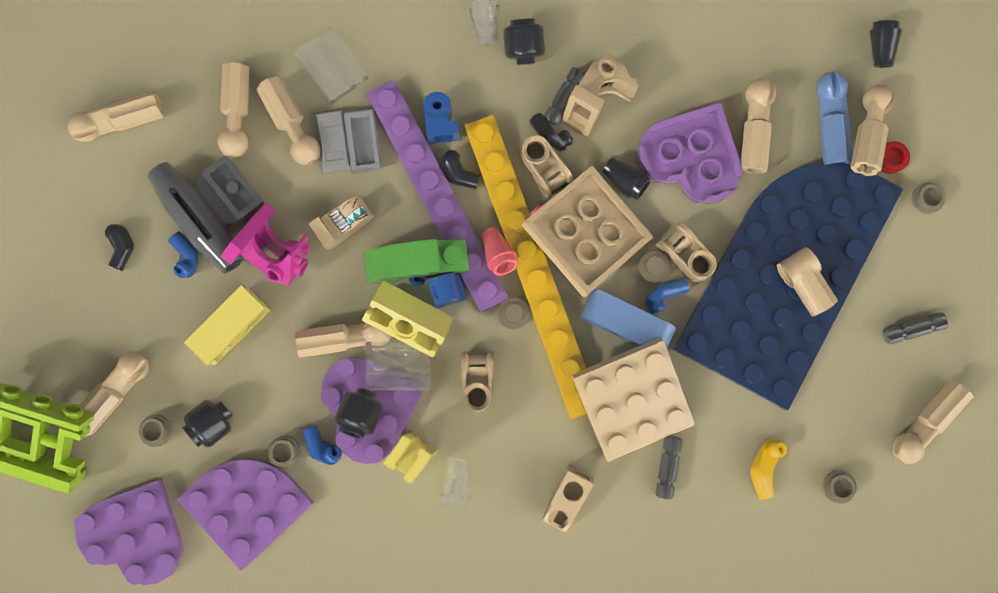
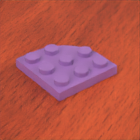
M249 459L234 460L214 467L200 477L177 499L240 570L249 565L314 503L308 494L284 470L266 461Z

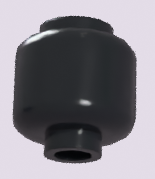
M534 18L511 20L510 26L504 29L505 55L509 59H516L517 65L535 64V57H540L545 53L544 30L540 24L535 23Z
M357 388L356 392H347L343 395L334 419L340 426L339 431L341 433L363 439L364 435H370L375 431L382 412V405L374 399L375 393L367 389Z
M204 400L184 416V423L186 425L182 429L197 447L200 445L211 447L231 431V424L228 419L232 417V414L221 401L215 405L210 400Z

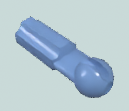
M835 71L822 75L816 86L820 104L822 157L824 165L835 163L849 165L852 162L853 152L850 115H848L847 105L848 82L845 76Z

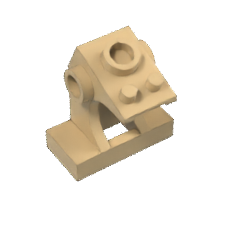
M609 52L592 62L579 85H576L570 95L561 122L588 137L605 100L598 96L612 93L631 103L639 88L636 84L638 79L635 76L630 77L625 65L621 61L616 60Z

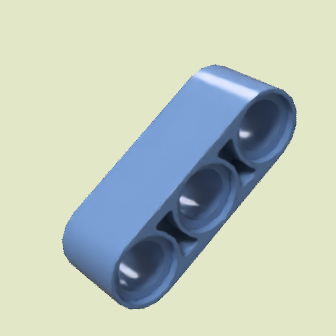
M596 288L591 292L580 315V318L636 346L661 337L667 348L676 330V327Z

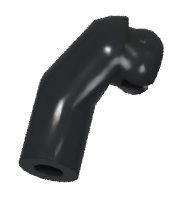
M537 113L530 119V124L537 134L544 137L557 151H564L567 146L572 145L573 138L567 130H562L557 134L542 113Z
M446 151L441 157V168L447 179L453 184L476 190L480 174L465 171L460 163V154L457 151Z

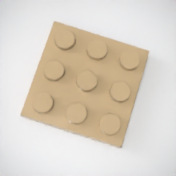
M593 166L584 171L521 224L583 298L653 238L652 234Z
M661 337L571 375L607 462L695 425L665 342Z

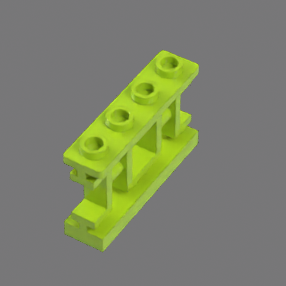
M0 383V473L69 494L85 480L87 468H84L85 460L70 456L73 439L80 441L90 433L91 427L88 424L94 420L95 413L85 410L76 404H66L53 400L48 395H37L24 391L16 385ZM13 420L34 426L31 443L10 437ZM50 423L61 426L58 436L49 433ZM46 447L56 449L55 458L44 455L46 454Z

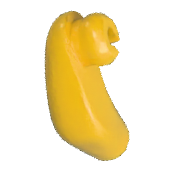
M770 438L763 442L750 467L751 479L759 500L775 496L773 471L780 457H784L787 453L786 444L776 438Z

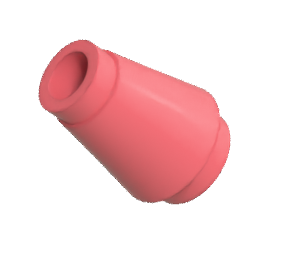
M493 227L485 230L481 234V238L483 240L488 269L497 276L512 272L517 267V254L497 228Z

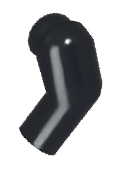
M110 224L105 229V236L115 251L108 265L123 271L134 249V242L124 226Z

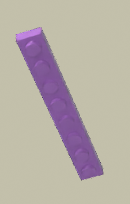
M394 79L366 93L442 240L466 239L469 271L461 272L460 274L480 312L483 313L509 299L497 275L488 269L485 252Z

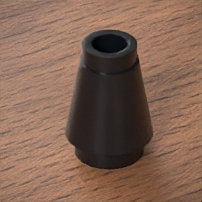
M880 20L873 22V29L869 30L875 68L893 67L902 29L899 28V21Z
M611 158L602 172L628 198L633 197L636 200L643 195L651 182V179L646 176L647 172L615 158Z

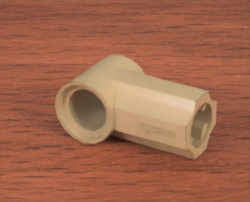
M804 247L777 264V270L781 278L790 288L795 289L811 316H816L838 302L820 273L821 265L819 260L809 248Z

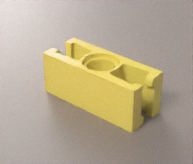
M383 280L362 321L434 357L439 345L444 341L454 317Z
M241 285L184 343L206 365H217L271 309L249 287L246 288Z
M411 431L403 435L383 464L392 470L397 468L405 474L403 478L412 483L437 449L431 445L427 446L420 441V437Z

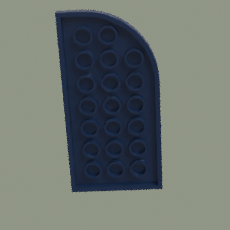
M820 163L804 166L790 171L772 182L755 198L746 211L673 350L779 408L788 411L903 188L878 175L865 176L860 173H854L850 168L851 165L841 163L829 165ZM804 247L809 248L819 260L821 265L820 273L838 300L834 306L816 316H811L795 289L790 288L784 282L777 270L779 262Z

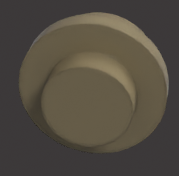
M932 182L920 184L912 193L914 207L924 214H932L939 211L945 202L944 190Z
M650 251L642 256L638 268L640 275L646 281L655 283L664 280L668 276L671 265L664 253Z
M509 298L500 305L498 316L505 327L519 329L528 322L530 310L522 299Z
M161 415L148 416L139 426L140 439L144 444L151 447L164 445L172 434L169 420Z
M277 437L269 445V460L279 468L291 467L300 457V446L292 437Z
M833 471L825 477L823 491L829 500L835 503H846L856 493V482L847 472Z

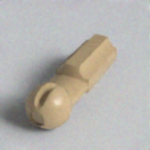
M234 62L222 64L220 111L227 116V128L218 137L220 151L229 158L242 156L247 151L249 145L246 134L241 130V118L248 115L250 67Z
M277 75L265 79L259 83V87L256 90L277 129L287 131L292 140L289 149L292 159L302 165L315 163L319 159L321 152L319 142L315 138L305 135L300 123L304 117L283 78Z
M758 78L752 81L747 86L745 92L749 108L748 119L744 124L741 170L746 173L761 174L767 173L772 128V123L769 122L770 107L775 101L777 92L775 85L765 78Z
M885 85L870 87L862 98L863 106L867 111V118L858 126L850 167L854 173L873 176L882 169L889 130L883 120L884 115L892 109L895 103L894 94Z
M151 90L110 103L108 106L93 111L77 112L68 120L67 129L75 140L91 142L98 136L113 131H122L164 118L165 112L158 94Z
M366 322L349 326L339 324L295 331L299 358L347 351L351 347L365 345L381 348L387 345L392 338L391 335Z
M133 351L121 356L116 368L79 405L83 409L95 413L94 420L88 424L91 427L88 435L92 436L124 400L123 397L135 383L147 376L149 362L142 353Z
M952 379L948 381L917 415L918 419L907 432L894 438L891 444L893 456L904 464H913L920 461L925 454V448L937 434L943 433L974 398L972 393L960 383Z

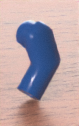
M180 231L176 232L168 240L180 254L179 261L173 267V270L177 277L189 278L197 271L199 253Z

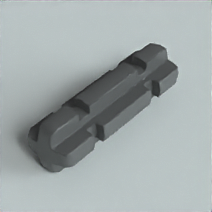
M576 67L571 68L567 75V81L563 82L552 101V106H549L544 114V117L550 124L557 126L560 123L572 91L576 85H579L585 75L582 70Z
M936 313L928 317L901 323L899 326L887 327L883 330V336L887 344H896L903 342V340H910L931 334L932 332L945 330L948 328V321L944 313Z
M667 436L664 438L663 448L665 453L661 455L658 474L660 483H657L655 492L656 496L662 499L670 500L674 497L675 487L673 482H676L680 461L678 452H681L683 442L679 437Z

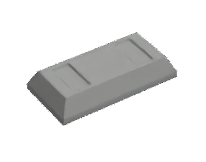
M374 108L343 113L351 173L383 169Z
M345 109L314 113L317 138L321 149L320 158L323 174L351 170L343 115Z

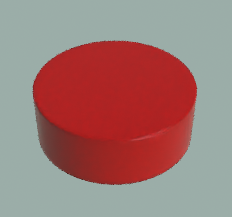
M891 141L886 143L881 171L886 174L898 173L908 166L910 152L901 142Z

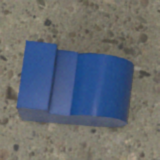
M442 92L430 93L426 96L423 105L429 144L460 141L457 120L450 121L452 117L450 99Z
M449 273L427 281L437 309L467 300L459 273Z

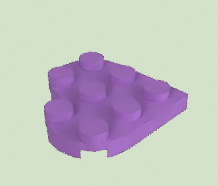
M721 103L662 120L649 127L639 141V163L642 169L647 172L649 178L655 183H679L684 193L688 195L692 202L718 203L729 197L738 186L739 178L742 175L741 162Z
M344 358L332 365L325 374L321 387V400L328 410L336 415L345 393L356 392L357 388H363L376 394L374 399L382 405V412L376 429L372 434L364 435L363 439H358L341 433L338 424L336 428V444L346 456L355 462L375 464L388 457L400 441L425 388L370 361L359 358Z
M162 479L97 502L87 508L75 521L76 542L86 561L92 565L118 564L126 580L133 585H151L163 581L173 575L174 570L179 565L180 557L183 556L182 538Z

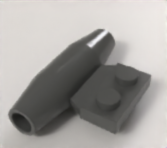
M226 155L201 173L196 186L190 183L167 162L154 167L149 172L148 179L164 209L191 244L222 273L226 274L236 269L243 262V256L239 255L232 264H229L220 257L233 240L227 226L243 223L260 210L265 202Z

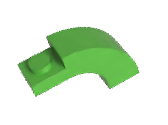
M430 239L398 243L375 248L363 254L366 285L381 284L383 280L393 283L419 276L469 271L466 239L442 241Z

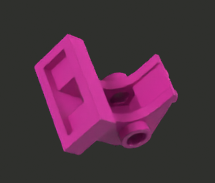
M266 202L229 243L220 257L229 264H232L241 255L261 270L270 281L290 286L297 276L301 277L307 269L308 260L306 259V254L311 249V247L307 246L308 236L305 234L299 242L295 240L285 242L277 237L271 230L268 222L276 209ZM266 247L278 257V260L269 257L261 249Z

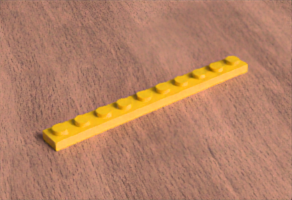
M494 115L465 124L464 127L504 238L517 254L516 271L569 417L572 420L587 413L571 375L586 369L544 251L521 226L530 217V213Z

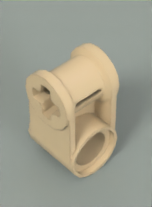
M533 135L524 141L521 150L522 162L546 198L551 197L552 192L566 182L571 183L574 180L568 167L557 156L544 137ZM531 146H539L543 150L544 156L540 159H533L528 156L527 149Z
M681 222L676 225V230L665 241L660 240L656 244L660 252L664 253L669 261L675 264L693 282H703L716 270L717 262L714 255L698 240L692 230ZM679 240H682L676 247H673ZM694 259H701L706 263V273L700 274L693 269L692 262Z
M462 351V398L465 406L473 412H483L491 405L492 380H494V352H489L488 355H468L467 351ZM471 365H485L484 367H471ZM474 389H482L486 393V402L480 407H474L469 402V394Z

